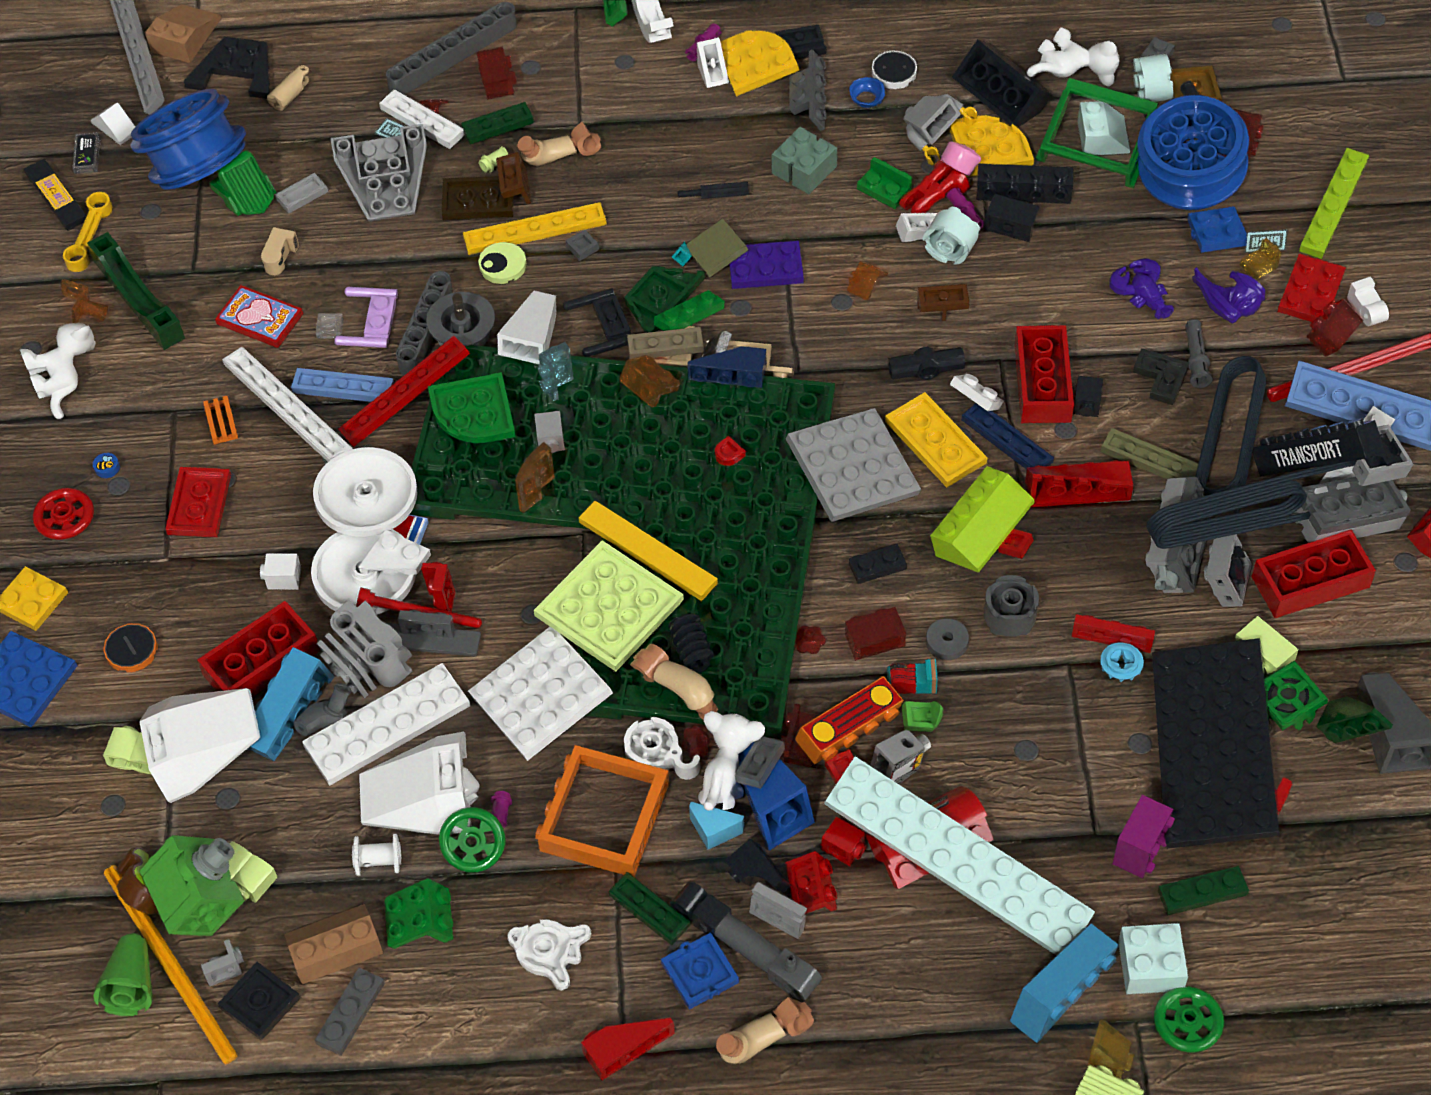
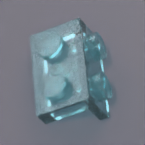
M566 342L552 346L538 354L540 365L537 368L542 377L539 383L544 394H549L553 401L559 399L557 387L573 380L570 348Z

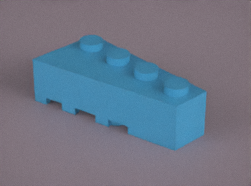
M292 647L290 653L284 656L279 672L270 680L267 693L254 709L261 738L247 749L272 761L276 760L294 734L292 728L294 721L307 709L312 700L318 701L322 695V691H320L322 685L325 682L330 684L335 677L320 659Z
M1090 924L1023 988L1010 1022L1038 1043L1067 1009L1080 998L1086 988L1094 985L1103 970L1108 971L1117 959L1114 954L1118 944L1093 924Z

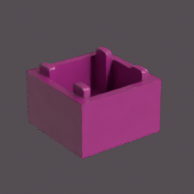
M1141 795L1118 838L1112 864L1142 879L1146 873L1151 874L1155 868V864L1152 863L1155 855H1157L1160 846L1166 847L1167 845L1165 844V833L1174 823L1175 819L1171 817L1173 809L1145 795Z

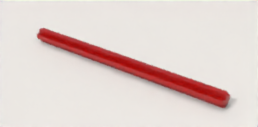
M1431 333L1326 369L1348 376L1431 348ZM1292 380L1268 388L1266 395L1270 402L1287 398Z

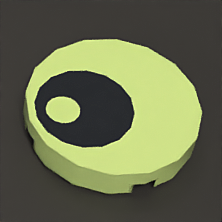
M507 242L495 243L486 247L478 260L482 276L486 280L497 284H506L509 280L514 279L515 281L519 279L527 266L523 250L519 246Z

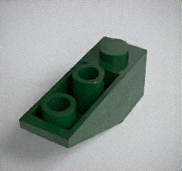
M1343 697L1327 703L1316 727L1325 734L1327 739L1334 743H1339L1391 729L1393 724L1375 707L1349 697Z

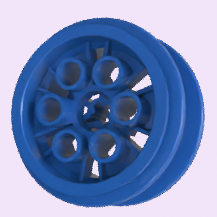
M204 89L188 94L156 110L132 130V151L135 153H146L154 166L148 174L150 182L159 184L162 189L166 190L179 188L214 173L242 152L246 145L244 141L246 131L243 126L230 125L224 114V110L229 104L227 96L218 94L216 89Z
M1201 95L1178 97L1154 110L1142 124L1137 141L1139 175L1148 192L1159 201L1178 209H1205L1229 198L1243 183L1248 170V130L1240 115L1220 100Z

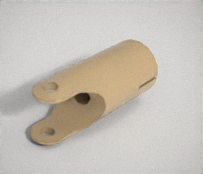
M305 65L299 66L267 96L269 104L274 109L282 111L304 89L309 82V78L305 76L309 72L308 67Z

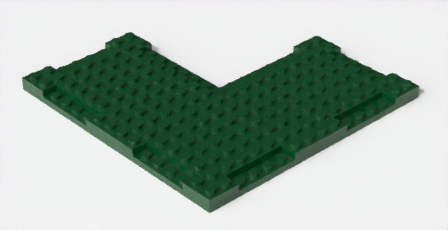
M475 345L465 346L470 354L435 381L434 385L502 372L516 437L486 443H471L456 439L447 434L438 425L433 414L431 400H429L411 468L417 484V499L410 515L455 520L456 515L588 529L579 523V517L594 501H597L718 579V584L700 601L606 539L601 538V541L603 540L681 592L684 600L616 672L582 648H578L577 653L613 692V694L585 716L621 720L622 715L645 718L657 717L664 720L705 725L704 719L700 718L698 712L690 710L679 695L655 681H646L643 677L644 675L630 665L634 661L633 657L641 649H646L649 644H655L669 656V661L682 665L668 625L677 617L698 614L701 618L700 623L704 626L703 632L707 634V641L710 642V649L714 653V657L709 661L710 666L708 669L698 674L708 681L714 692L712 700L718 708L717 713L721 715L739 714L749 721L761 722L765 727L763 737L782 739L789 682L818 497L786 441L788 433L831 421L835 399V383L764 376L762 388L732 384L723 385L714 382L688 380V368L551 353L547 354L546 363L540 365L498 355V348ZM560 411L565 450L554 453H539L535 414ZM730 436L746 451V456L734 465L724 466L718 463L715 458V447L723 439Z

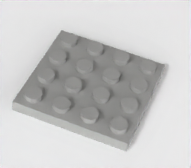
M875 408L788 433L786 441L831 522L916 496L921 491L919 484Z

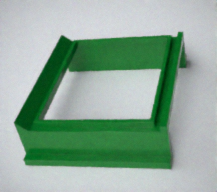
M1068 78L1066 88L1059 99L1036 160L1045 163L1048 153L1126 175L1125 186L1134 189L1139 177L1137 143L1130 161L1126 165L1053 144L1072 93L1147 114V117L1157 109L1158 103Z

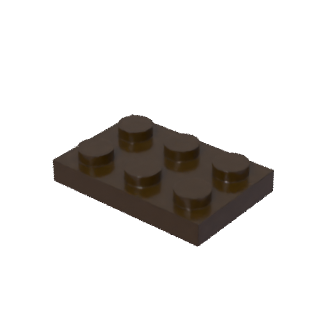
M499 176L443 178V220L513 217V196L503 199L500 191Z

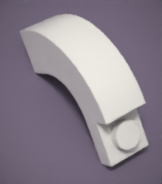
M632 0L639 26L649 43L672 38L670 28L673 27L672 18L665 19L659 0Z

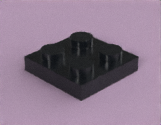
M256 962L217 1004L223 1012L262 1041L301 997L297 991L259 962Z

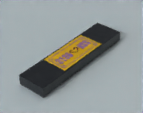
M45 159L24 168L29 180L67 231L85 222L86 214Z

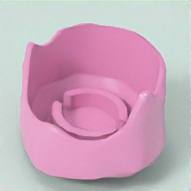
M949 141L940 161L943 160L944 163L955 170L970 176L982 159L973 149L966 145Z

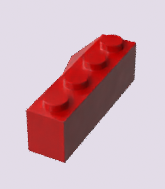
M1118 460L1102 463L1087 462L1073 465L1034 466L1027 468L1025 478L1026 492L1034 498V504L1031 507L1131 500L1134 486L1129 461Z

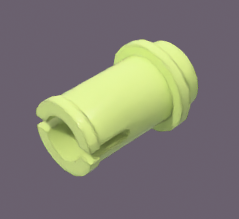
M500 147L488 156L483 155L481 160H479V165L484 172H493L494 168L497 167L496 158L509 154L504 147Z

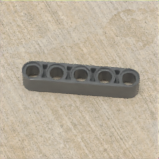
M437 271L429 277L397 348L396 358L402 375L407 374L426 358L434 338L429 333L426 318L430 307L438 299L453 293L451 278L447 272Z

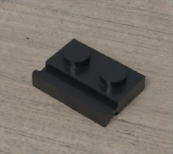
M819 24L775 32L776 35L787 42L795 59L809 57V51L812 49L817 55L826 54V45L824 44Z

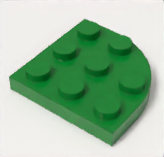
M502 372L428 386L436 422L452 437L471 443H486L516 437Z

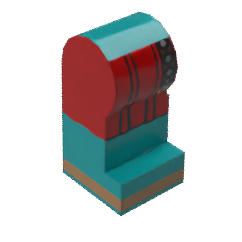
M925 659V663L892 664L887 667V681L898 694L937 693L936 659Z

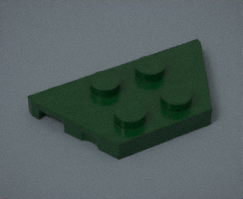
M652 266L625 295V304L645 333L657 332L660 328L654 325V316L683 303L705 279V272L697 270V274L683 273V269L680 268L667 269L661 266Z

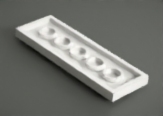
M441 663L303 740L302 743L330 786L470 707V702L444 664Z

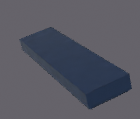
M975 403L962 414L961 420L1026 470L1029 467L1050 466L1053 463L1054 457L993 411H987Z

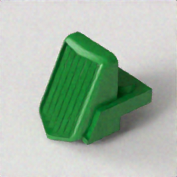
M248 150L243 151L228 164L217 170L218 177L209 182L211 189L224 200L226 207L237 216L241 214L265 213L274 198V194L277 193L268 176L261 170L255 157Z

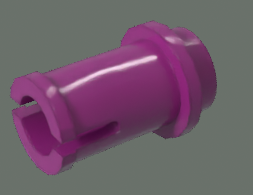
M496 791L490 800L493 804L492 814L500 821L502 827L505 828L507 827L508 809L512 805V799L508 792Z

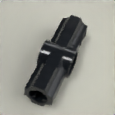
M922 347L917 349L912 355L888 358L889 374L892 380L919 376L923 380H930L937 377L940 372L965 369L963 348L958 347L934 351L931 347Z

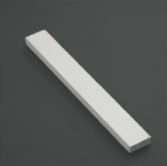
M243 347L222 359L224 366L327 462L341 453L352 450V447Z

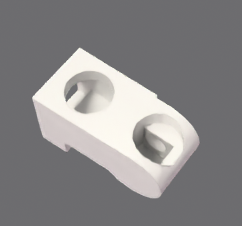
M1371 277L1352 282L1347 296V300L1366 326H1372L1389 319L1388 307L1375 291V283Z

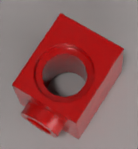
M836 817L822 836L821 850L850 866L855 858L859 860L865 852L867 846L864 844L865 832Z

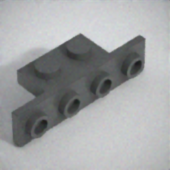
M812 49L809 51V68L789 76V110L795 115L809 109V118L821 131L825 129V120L827 118L824 86H826L824 77L826 64L821 56L819 57Z
M400 610L399 624L385 623L390 625L400 635L402 645L408 650L477 656L481 632L455 629L452 615L442 612L434 614L423 613L418 610Z

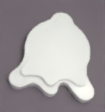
M540 920V923L533 924L530 927L526 925L524 927L512 928L508 933V942L515 949L518 961L525 970L535 975L546 976L558 990H565L570 985V978L565 966L569 963L575 965L581 962L580 946L590 939L591 929L583 924L576 927H566L555 921Z

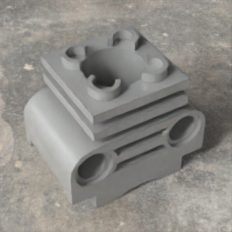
M348 600L331 616V627L342 641V644H340L330 633L325 636L334 648L333 652L322 640L317 643L323 651L320 657L328 663V668L337 677L341 676L346 685L351 688L353 694L358 691L364 698L369 694L359 682L360 680L372 691L377 688L368 676V673L384 687H394L412 672V669L405 663L412 657V654L402 645V638L390 625L385 624L377 617L375 610L366 601L356 607Z

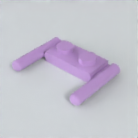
M346 287V296L371 297L364 337L336 336L334 339L335 344L340 346L387 348L398 290Z

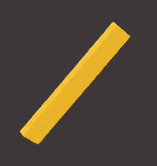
M601 202L466 231L463 232V238L468 255L483 252L486 247L495 243L507 242L517 245L606 225V218Z
M594 501L579 517V523L700 601L718 584V579L597 501Z

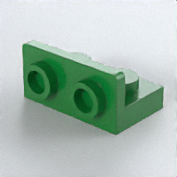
M876 157L871 159L870 169L857 182V190L895 210L899 206L902 197L912 188V177Z

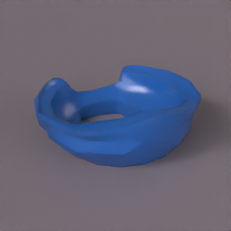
M859 78L849 88L852 100L862 108L875 107L883 101L885 96L883 83L875 78ZM862 92H871L875 95L876 99L870 103L858 101L856 97Z

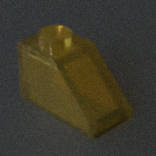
M1100 1020L1087 1069L1089 1065L1094 1067L1101 1065L1110 1069L1113 1076L1121 1079L1123 1071H1130L1134 1054L1129 1053L1132 1042L1109 1023Z

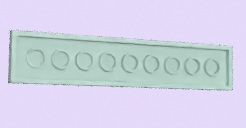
M854 757L824 803L841 816L1057 956L1084 931L1095 913L1094 910L857 757Z

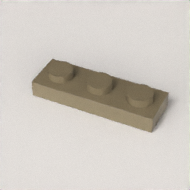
M701 327L627 335L630 360L704 352Z

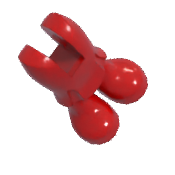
M939 159L934 164L932 172L925 176L916 187L907 192L900 200L899 205L905 210L912 208L911 213H926L937 201L945 198V194L950 190L959 188L961 193H965L970 188L969 181L963 173L953 169L944 163L943 160L940 161Z

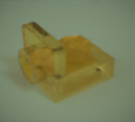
M1265 238L1261 242L1260 249L1241 259L1240 266L1252 278L1257 280L1278 268L1281 251L1275 244H1272Z

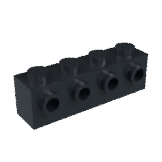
M978 163L976 200L992 201L993 196L998 194L1023 202L1071 204L1073 167Z

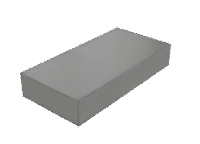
M313 173L275 194L276 200L289 214L328 192V189L323 181Z

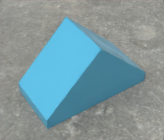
M690 802V820L708 850L743 833V815L717 808L707 811L704 809V805Z

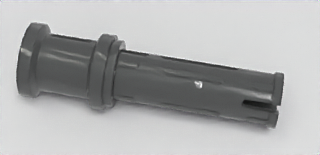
M1192 319L1185 324L1190 352L1188 368L1192 373L1190 384L1196 388H1204L1213 381L1212 374L1209 372L1210 359L1205 355L1201 322Z

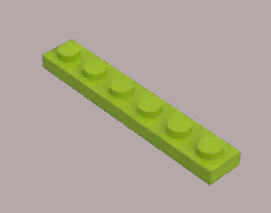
M1350 148L1346 149L1300 245L1299 252L1320 259L1323 258L1368 162V154Z

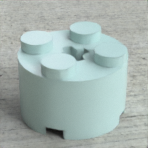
M1167 54L1134 58V70L1137 74L1133 75L1135 88L1140 89L1137 93L1138 97L1150 99L1153 102L1172 99L1173 81H1170L1171 67Z
M951 206L946 210L938 212L923 235V241H926L925 248L932 257L940 262L954 261V264H960L966 259L977 241L980 226L961 213L960 209Z

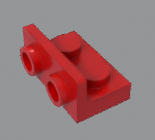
M440 562L422 563L421 570L428 593L434 597V608L452 612L456 592L448 565Z
M814 851L786 862L789 883L792 885L790 887L792 900L807 908L805 914L826 907L831 912L837 910L835 900L838 898V895L831 881L830 875L833 873V870L827 858Z

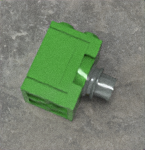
M172 835L140 870L141 876L169 934L212 936L244 902L236 882L230 881L231 875L228 862L235 852L233 847L224 839Z

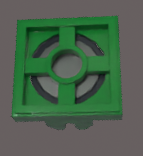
M1295 660L1265 678L1268 714L1282 731L1291 725L1297 730H1301L1303 721L1306 720L1308 724L1312 723L1315 718V711L1328 703V698Z

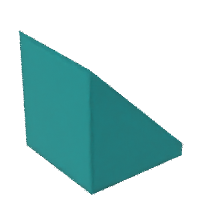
M685 241L672 256L681 266H684L692 257Z

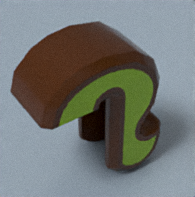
M131 848L117 866V872L123 875L117 884L119 896L126 904L142 913H159L140 873V870L151 856L142 848Z

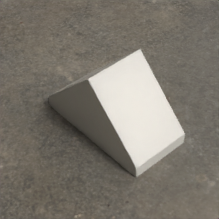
M715 38L698 42L697 63L706 88L729 83L720 39Z
M118 102L91 119L93 125L120 145L131 138V132L135 128Z

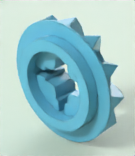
M1120 642L1111 644L1104 649L1101 654L1100 663L1102 665V672H1106L1110 679L1114 677L1122 682L1124 679L1132 681L1135 676L1140 675L1144 660L1141 652L1136 647ZM1121 655H1123L1124 663H1126L1123 669H1120L1121 667L1117 663Z

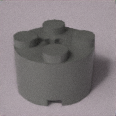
M1005 575L996 579V582L987 588L985 596L984 619L990 631L995 635L1008 637L1030 633L1037 617L1039 603L1037 589L1034 585L1031 586L1027 583L1025 578L1017 575Z

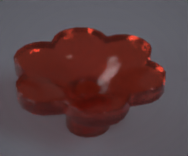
M428 99L419 102L421 105L429 106L431 111L439 115V107L448 104L449 100Z
M806 625L801 626L796 638L797 651L800 653L809 652L810 654H817L820 647L826 643V638L821 635V629L816 626L811 628Z
M699 725L686 728L683 733L685 738L682 741L683 749L688 751L692 759L695 755L699 757L706 756L708 753L707 746L710 742L709 736L703 732L702 727Z

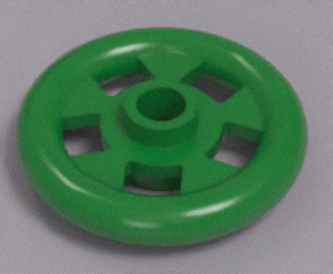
M467 807L453 812L447 817L440 829L439 846L444 858L450 865L464 872L475 873L489 869L497 863L505 849V832L500 821L492 813L481 808ZM469 818L481 820L480 828L468 826ZM454 826L462 829L458 839L450 836ZM493 831L494 842L486 843L484 832ZM474 837L477 843L470 845L467 842V838ZM457 846L467 853L463 859L454 853ZM484 849L487 857L477 861L474 854Z
M1185 986L1171 989L1159 999L1154 1010V1023L1158 1034L1169 1046L1182 1052L1195 1053L1207 1050L1219 1040L1224 1029V1016L1220 1005L1210 994L1199 988ZM1191 998L1192 1005L1181 1006L1179 999ZM1206 1006L1211 1016L1204 1018L1199 1008ZM1167 1009L1176 1011L1174 1021L1166 1020ZM1187 1014L1192 1015L1195 1020L1187 1021L1184 1016ZM1202 1026L1210 1031L1204 1038H1201L1196 1033ZM1177 1028L1184 1033H1188L1186 1040L1174 1035Z

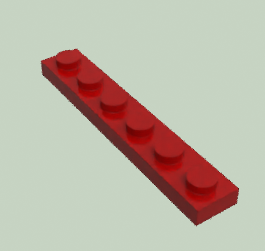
M455 336L451 337L339 427L338 430L355 447L427 389L428 386L432 385L456 364L461 362L470 354L469 351Z

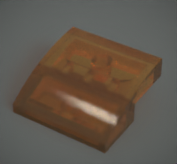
M545 442L529 455L515 479L519 509L522 513L542 499L541 488L555 478L551 448Z

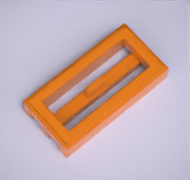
M223 396V400L218 401V398H215L212 403H209L208 400L203 401L214 445L238 439L228 396ZM224 406L232 433L229 435L226 433L220 407ZM213 409L216 410L221 437H217L211 413Z

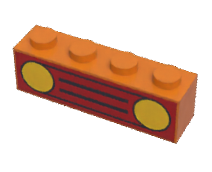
M883 676L802 726L795 740L814 764L823 759L825 762L829 761L843 746L845 748L851 747L862 734L870 735L879 727L881 722L885 720L890 722L895 719L900 713L898 710L904 700Z

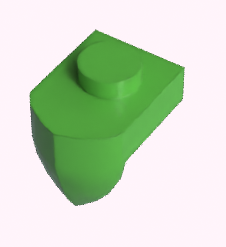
M905 701L902 704L904 730L932 732L941 722L944 711L943 707L935 701L931 703Z

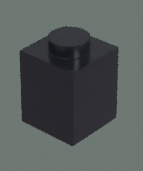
M1078 376L1073 414L1084 417H1098L1103 378Z

